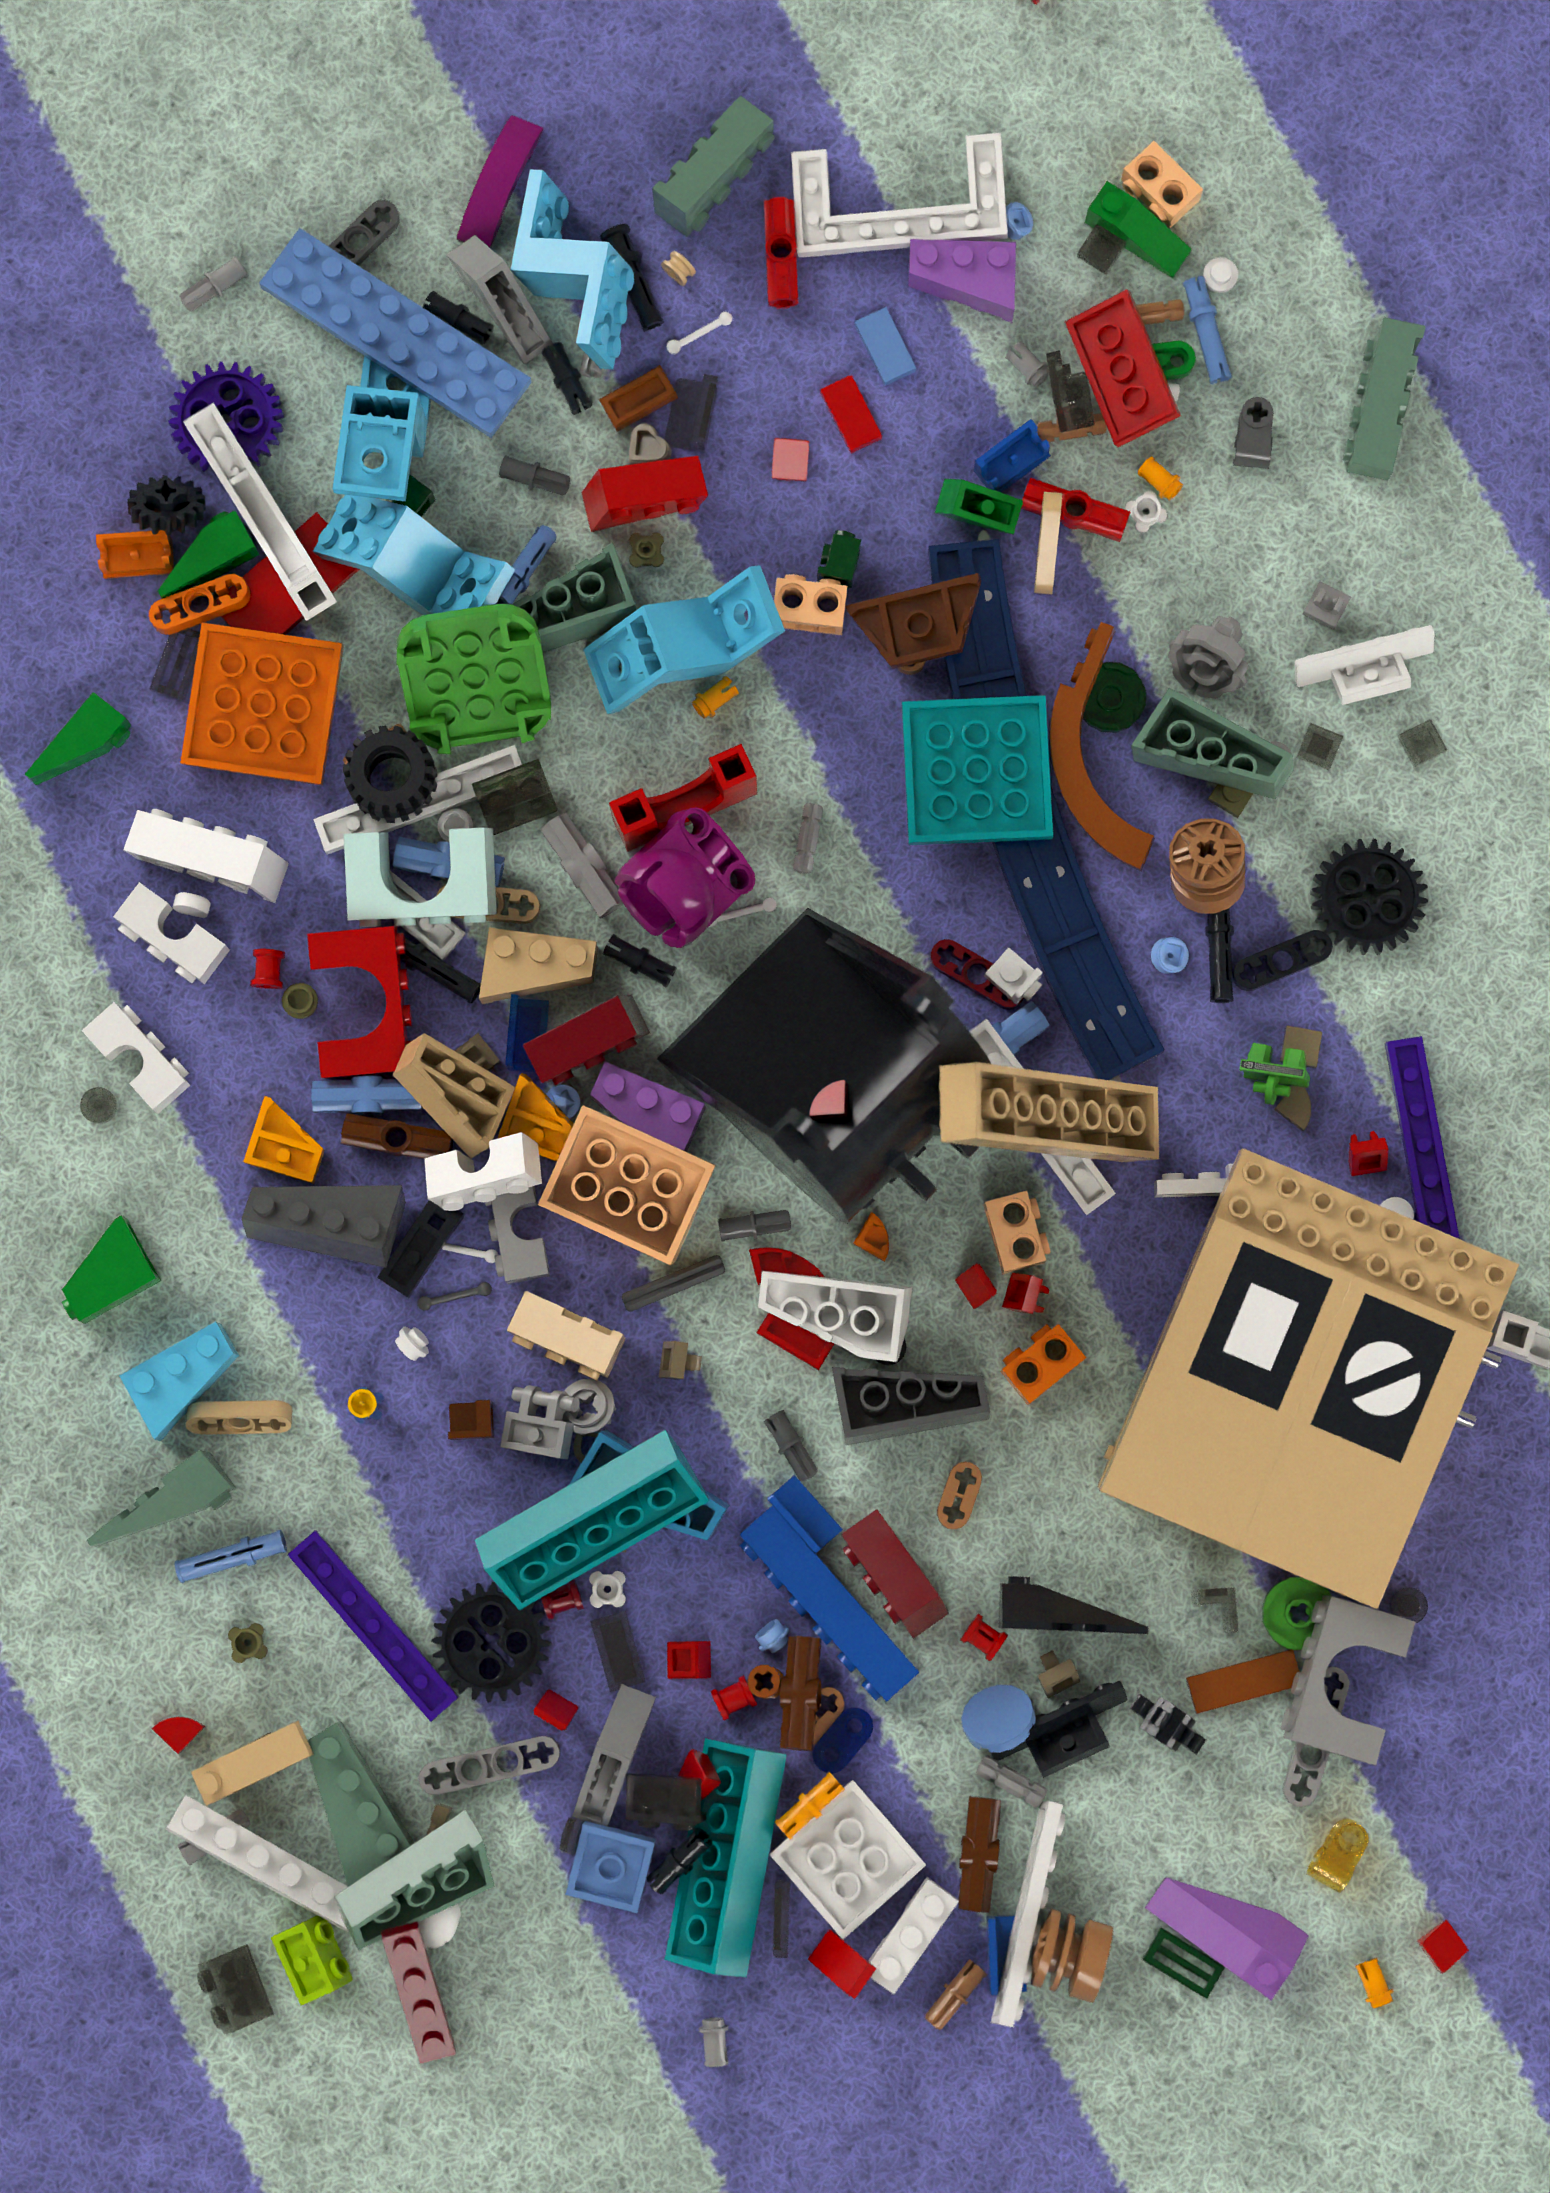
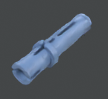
M1198 276V281H1195V277L1184 281L1183 287L1185 288L1191 309L1188 314L1191 322H1194L1210 378L1209 381L1210 384L1218 383V379L1221 382L1230 380L1232 374L1228 367L1215 320V315L1217 314L1216 307L1211 305L1205 277Z
M541 525L536 528L535 533L512 565L516 570L496 604H513L519 593L526 591L530 583L529 578L557 539L555 532L550 527Z
M281 1530L253 1539L247 1536L241 1538L239 1543L183 1560H176L174 1562L175 1570L180 1583H185L188 1580L217 1573L245 1563L248 1566L255 1565L256 1560L287 1552V1545Z

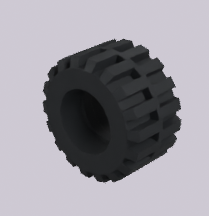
M386 725L378 726V733L373 734L371 729L364 732L366 738L361 741L357 737L353 742L355 749L347 751L345 758L348 762L343 764V773L346 777L344 782L355 804L358 805L364 814L369 813L372 819L377 821L385 818L387 823H395V818H401L402 822L410 820L408 815L413 812L418 816L423 812L421 806L424 803L429 805L432 801L430 794L431 792H436L437 783L435 778L438 777L437 769L426 744L422 739L418 740L415 733L410 730L405 733L402 727L394 726L393 731L388 730ZM399 758L408 762L411 772L408 780L400 788L392 791H381L371 785V774L374 768L383 760Z

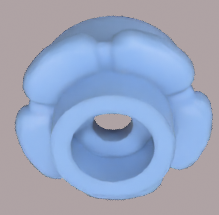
M778 1619L770 1621L755 1635V1639L760 1644L759 1650L766 1651L769 1649L774 1653L781 1649L788 1642L789 1638L786 1635L789 1632V1628L786 1625H782Z

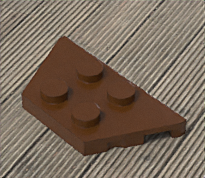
M978 573L846 605V611L893 669L961 653L981 585V576Z

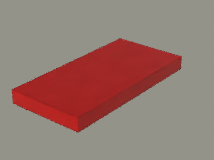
M1128 289L1065 321L1116 447L1119 448L1181 416L1132 294Z
M316 512L294 532L333 594L360 569L322 559L312 552L318 542L320 533L328 525ZM267 556L242 577L251 593L247 605L221 616L230 627L284 635L304 619V616L288 593ZM235 585L229 588V593L227 594L231 599L238 597V590ZM219 598L216 599L217 605L222 604Z

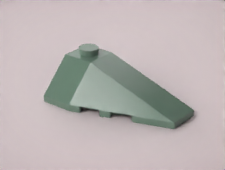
M198 1450L160 1479L165 1486L161 1489L155 1487L143 1493L136 1499L134 1503L135 1509L131 1512L128 1509L122 1511L86 1541L90 1546L97 1547L206 1510L210 1506L217 1510L232 1498L229 1492L236 1487L210 1452Z

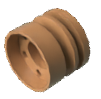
M1198 819L1185 824L1175 833L1169 846L1171 889L1176 900L1185 908L1200 914L1218 913L1229 909L1240 899L1245 889V844L1240 833L1229 823L1217 819Z
M1051 1908L1040 1928L1037 1945L1033 1948L1031 1957V1985L1041 1988L1046 1974L1049 1972L1051 1973L1049 1990L1055 1992L1062 1978L1067 1977L1069 1978L1068 1995L1093 2003L1100 1989L1113 1937V1926L1088 1919L1081 1934L1075 1933V1915L1068 1914L1063 1928L1060 1929L1061 1911Z

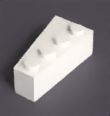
M152 809L151 813L137 810L124 847V851L136 859L179 873H183L185 868L187 869V874L211 883L217 877L219 878V883L233 888V890L247 894V890L250 888L262 896L264 900L276 902L289 863L266 847L268 843L266 840L252 835H247L245 840L235 837V832L220 826H215L214 831L203 828V823L184 817L182 822L172 820L173 815L159 809Z

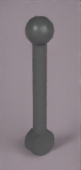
M482 1282L476 1288L434 1298L422 1296L418 1299L417 1305L421 1310L427 1311L432 1305L478 1294L488 1296L492 1291V1287L488 1282Z

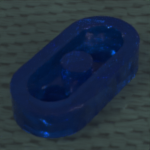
M858 1707L844 1710L816 1743L813 1749L815 1765L825 1773L830 1772L834 1774L842 1771L870 1738L873 1732L871 1716L864 1709ZM854 1718L862 1723V1728L857 1733L850 1732L847 1727L848 1722ZM829 1747H833L838 1751V1758L833 1762L827 1761L824 1757V1752Z

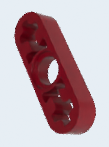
M950 939L940 940L933 946L930 955L931 964L940 973L1003 1009H1014L1022 1003L1024 997L1017 1004L1010 999L1004 1001L1001 999L1003 992L996 987L993 988L992 993L985 991L991 985L988 979L982 984H974L968 979L967 971L970 967L981 965L988 971L993 965L990 961ZM948 947L954 950L953 957L962 962L964 955L970 958L964 964L961 975L954 973L958 969V965L948 961L946 965L940 963L941 956L937 954L939 950L946 951Z

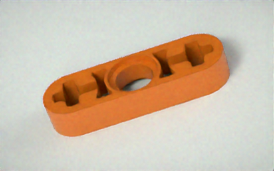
M228 574L156 601L149 609V620L159 633L171 635L201 624V622L204 623L243 608L250 600V589L241 576ZM233 585L238 590V597L235 599H231L227 595L229 593L228 587ZM216 591L222 604L217 605L212 592ZM199 596L207 597L209 605L205 611L200 613L191 611L190 605L194 598ZM179 604H182L183 609L188 615L187 617L184 618L180 613L181 610L178 607ZM168 610L172 614L170 616L171 622L165 624L161 619L163 618L162 612Z

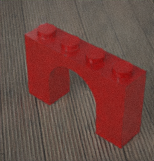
M742 744L708 758L709 768L706 772L675 790L654 797H646L643 789L640 788L609 802L613 822L627 852L647 844L667 825L671 815L676 812L697 807L704 810L710 816L757 795L756 774ZM686 817L685 826L692 824L691 820Z
M397 926L307 934L310 970L337 967L362 968L379 980L386 995L384 1017L378 1027L371 1033L358 1038L317 1042L321 1078L394 1072L405 1046L413 1041H408L407 1026H412L411 1005H404L403 990H409V977L407 968L401 969L400 954H406L404 933H398Z

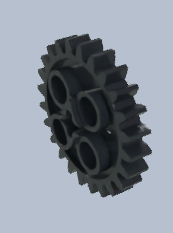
M1375 838L1372 839L1368 848H1365L1362 839L1357 840L1355 850H1352L1345 843L1341 847L1343 856L1333 850L1329 855L1333 864L1323 861L1319 866L1325 875L1315 874L1313 877V881L1321 885V887L1312 888L1310 891V895L1319 898L1318 901L1312 903L1311 909L1321 910L1322 912L1316 918L1315 923L1326 922L1328 926L1324 933L1330 934L1334 932L1337 934L1334 940L1335 946L1343 939L1348 941L1347 952L1349 953L1355 945H1360L1361 955L1365 956L1370 946H1373L1376 955H1380L1384 943L1393 951L1397 947L1395 938L1402 943H1406L1409 937L1405 930L1415 933L1419 927L1413 919L1422 920L1426 915L1417 909V907L1425 906L1428 903V899L1419 896V893L1424 892L1428 886L1426 884H1417L1416 882L1423 874V871L1412 872L1410 867L1414 864L1415 859L1412 858L1406 862L1401 860L1404 849L1401 848L1395 854L1391 853V842L1389 841L1382 849H1378V843ZM1375 870H1387L1391 874L1392 882L1390 884L1379 883L1375 877ZM1342 875L1352 876L1357 883L1356 889H1344L1339 882V877ZM1366 889H1369L1371 895L1382 894L1396 889L1400 891V895L1379 896L1372 904L1366 898L1355 900L1348 904L1338 903L1340 898L1351 899L1360 897ZM1383 904L1394 905L1398 910V918H1386L1382 914L1381 906ZM1350 909L1359 911L1362 914L1363 923L1361 925L1351 924L1346 918V911Z
M491 1582L489 1592H485L481 1583H477L475 1595H472L466 1588L462 1589L464 1598L462 1602L454 1597L449 1599L454 1607L452 1612L445 1609L440 1610V1613L447 1619L446 1622L434 1623V1627L442 1631V1636L432 1638L431 1642L440 1644L442 1650L432 1655L434 1658H444L445 1661L438 1668V1671L450 1670L452 1674L446 1683L451 1684L457 1680L460 1681L459 1694L471 1688L472 1700H476L481 1692H485L487 1702H492L494 1692H498L502 1701H505L508 1696L507 1689L510 1688L517 1696L520 1695L521 1688L519 1683L523 1682L532 1687L534 1684L529 1676L530 1673L542 1675L543 1671L536 1664L538 1661L549 1660L546 1654L541 1653V1647L550 1646L552 1642L542 1639L541 1634L549 1631L550 1626H539L538 1623L545 1616V1613L533 1614L531 1610L537 1601L518 1610L503 1591L502 1593L498 1592V1586L495 1582ZM490 1605H496L502 1611L501 1622L493 1627L487 1625L483 1620V1612ZM470 1617H474L487 1634L495 1635L497 1633L500 1636L497 1644L514 1660L515 1665L513 1667H510L495 1649L491 1648L487 1651L484 1649L483 1645H485L486 1640L468 1622ZM464 1630L470 1631L475 1637V1646L469 1652L461 1651L456 1645L458 1634ZM514 1632H521L527 1638V1647L519 1654L512 1652L508 1647V1639ZM488 1657L495 1658L500 1664V1673L494 1679L486 1678L481 1672L482 1662Z

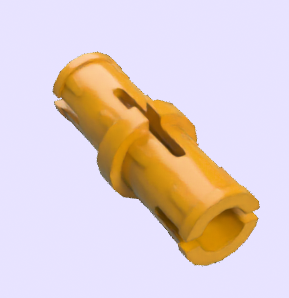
M828 1772L807 1794L802 1792L798 1796L799 1801L776 1820L775 1824L791 1840L812 1818L818 1819L822 1815L820 1811L837 1795L843 1792L845 1788Z

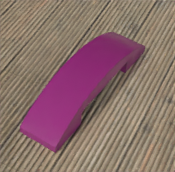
M511 115L493 145L478 177L456 237L457 240L466 242L475 235L491 248L502 224L504 211L527 160H530L544 130L543 127Z

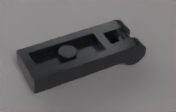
M429 1200L389 1259L387 1267L383 1268L377 1278L407 1298H410L452 1233L463 1220L465 1213L460 1210H444ZM434 1216L444 1221L439 1231L429 1225Z

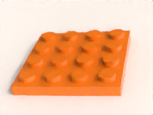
M201 622L180 764L323 786L344 644Z

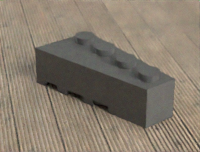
M402 1185L252 1187L241 1220L246 1236L250 1239L386 1268L404 1213L406 1201Z
M832 1367L846 1446L988 1420L990 1418V1408L983 1376L944 1373L922 1374L911 1371L887 1372L876 1369L853 1370Z

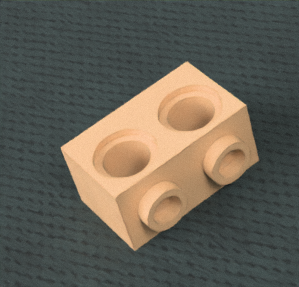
M1155 141L1124 168L1121 179L1124 182L1122 186L1125 192L1135 199L1140 198L1148 206L1147 209L1169 228L1200 201L1203 188ZM1141 171H1150L1156 178L1145 180L1140 177L1139 173ZM1174 195L1180 202L1171 205L1165 202L1163 197Z
M794 574L785 575V578H777L774 603L784 629L842 635L847 586L841 585V582L835 579L825 578L821 579L819 583L806 581L805 577ZM789 595H796L802 600V603L796 608H789L782 601ZM824 599H831L837 604V608L832 612H824L819 609L818 604Z
M1023 1191L984 1202L983 1206L1002 1275L1044 1264L1046 1262L1045 1255L1050 1253V1247L1045 1232L1040 1234L1038 1232L1035 1220L1040 1219L1041 1216L1036 1198L1029 1199L1028 1192ZM1009 1205L1018 1206L1023 1212V1220L1017 1224L1009 1223L1004 1218L1003 1210ZM1018 1240L1028 1241L1033 1248L1032 1256L1027 1259L1017 1257L1013 1252V1244Z

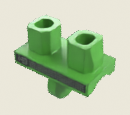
M1253 1043L1247 1060L1241 1059L1239 1070L1244 1072V1078L1258 1080L1254 1082L1253 1092L1265 1093V1104L1274 1105L1277 1095L1289 1097L1291 1087L1285 1085L1308 1088L1310 1076L1306 1070L1305 1051L1288 1048L1285 1050L1283 1065L1271 1063L1273 1048L1265 1044Z

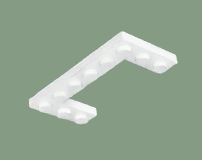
M1001 133L966 136L970 203L831 216L826 149L791 152L798 257L910 248V239L962 241L1008 239Z

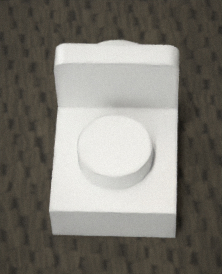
M1008 948L985 973L984 977L1017 1004L1023 997L1029 1001L1041 988L1042 984L1038 980L1043 972L1038 968L1034 970L1013 950Z

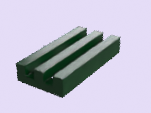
M1161 1927L1142 1958L1146 1963L1206 1999L1225 1969V1966ZM1165 1938L1214 1968L1212 1975L1162 1946L1163 1939ZM1158 1951L1207 1981L1205 1987L1199 1986L1153 1958L1155 1953Z

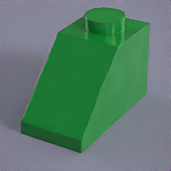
M944 479L935 513L974 526L1014 535L1023 500L963 479Z

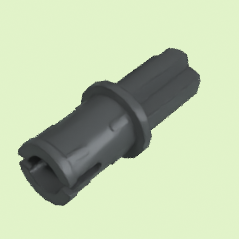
M507 455L504 456L499 470L500 478L528 485L530 490L536 487L559 495H565L568 492L571 479L568 475L540 467L541 464L539 462L533 465Z
M788 1210L754 1214V1211H750V1215L718 1219L721 1242L752 1236L756 1240L758 1235L785 1232L791 1229Z
M784 1410L766 1419L764 1424L776 1440L780 1448L778 1450L779 1454L785 1455L799 1480L803 1482L815 1476L818 1470L802 1444L804 1438L798 1436Z

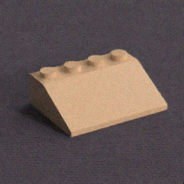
M582 1105L538 1205L668 1265H672L675 1263L690 1230L716 1165Z

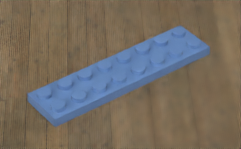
M301 228L298 229L259 282L261 289L490 438L493 437L531 384L529 376Z

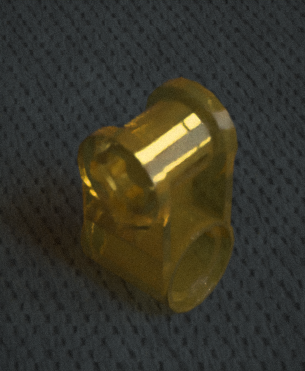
M1342 1819L1336 1822L1323 1845L1314 1855L1317 1860L1315 1863L1311 1861L1306 1874L1340 1894L1351 1880L1355 1867L1368 1846L1369 1837L1366 1829L1352 1819ZM1354 1830L1353 1834L1358 1838L1356 1843L1348 1842L1344 1846L1346 1841L1342 1838V1834L1344 1831L1351 1833Z

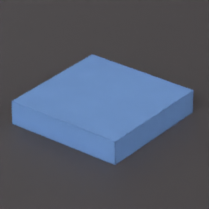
M584 1821L566 1895L637 1913L656 1839Z

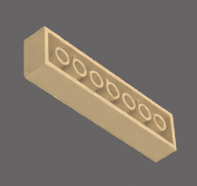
M978 1062L940 1066L941 1142L1116 1162L1159 1159L1158 1087Z

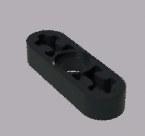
M1312 930L1243 958L1233 970L1234 983L1244 991H1254L1320 964L1331 954L1333 948L1332 940L1323 931ZM1310 938H1314L1316 942L1324 943L1325 946L1320 950L1321 956H1317L1315 952H1309L1302 956L1306 962L1300 964L1299 954L1292 946L1298 944L1299 951L1305 949L1310 945ZM1279 951L1287 952L1292 958L1291 968L1284 971L1278 970L1273 965V955ZM1265 957L1266 967L1273 976L1267 978V972L1263 971L1255 976V983H1251L1249 979L1242 980L1240 975L1244 972V966L1248 965L1251 970L1261 967L1263 963L1259 959Z

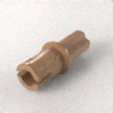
M968 1959L949 1985L944 1984L945 1991L925 2014L926 2020L936 2029H943L960 2006L968 2004L966 1999L983 1978L987 1976V1973Z

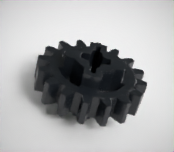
M163 475L159 481L150 477L148 478L149 484L146 485L139 482L137 483V490H130L129 492L130 498L127 501L131 522L139 523L141 530L149 527L152 528V534L156 535L160 530H165L166 535H171L175 529L185 533V526L195 528L197 527V520L204 519L206 504L205 495H202V488H194V481L192 480L182 483L181 476L171 480L167 475Z
M1139 1694L1130 1707L1134 1713L1144 1719L1140 1728L1175 1752L1182 1745L1197 1755L1206 1742L1204 1737L1192 1729L1196 1720L1166 1699L1160 1697L1156 1704Z

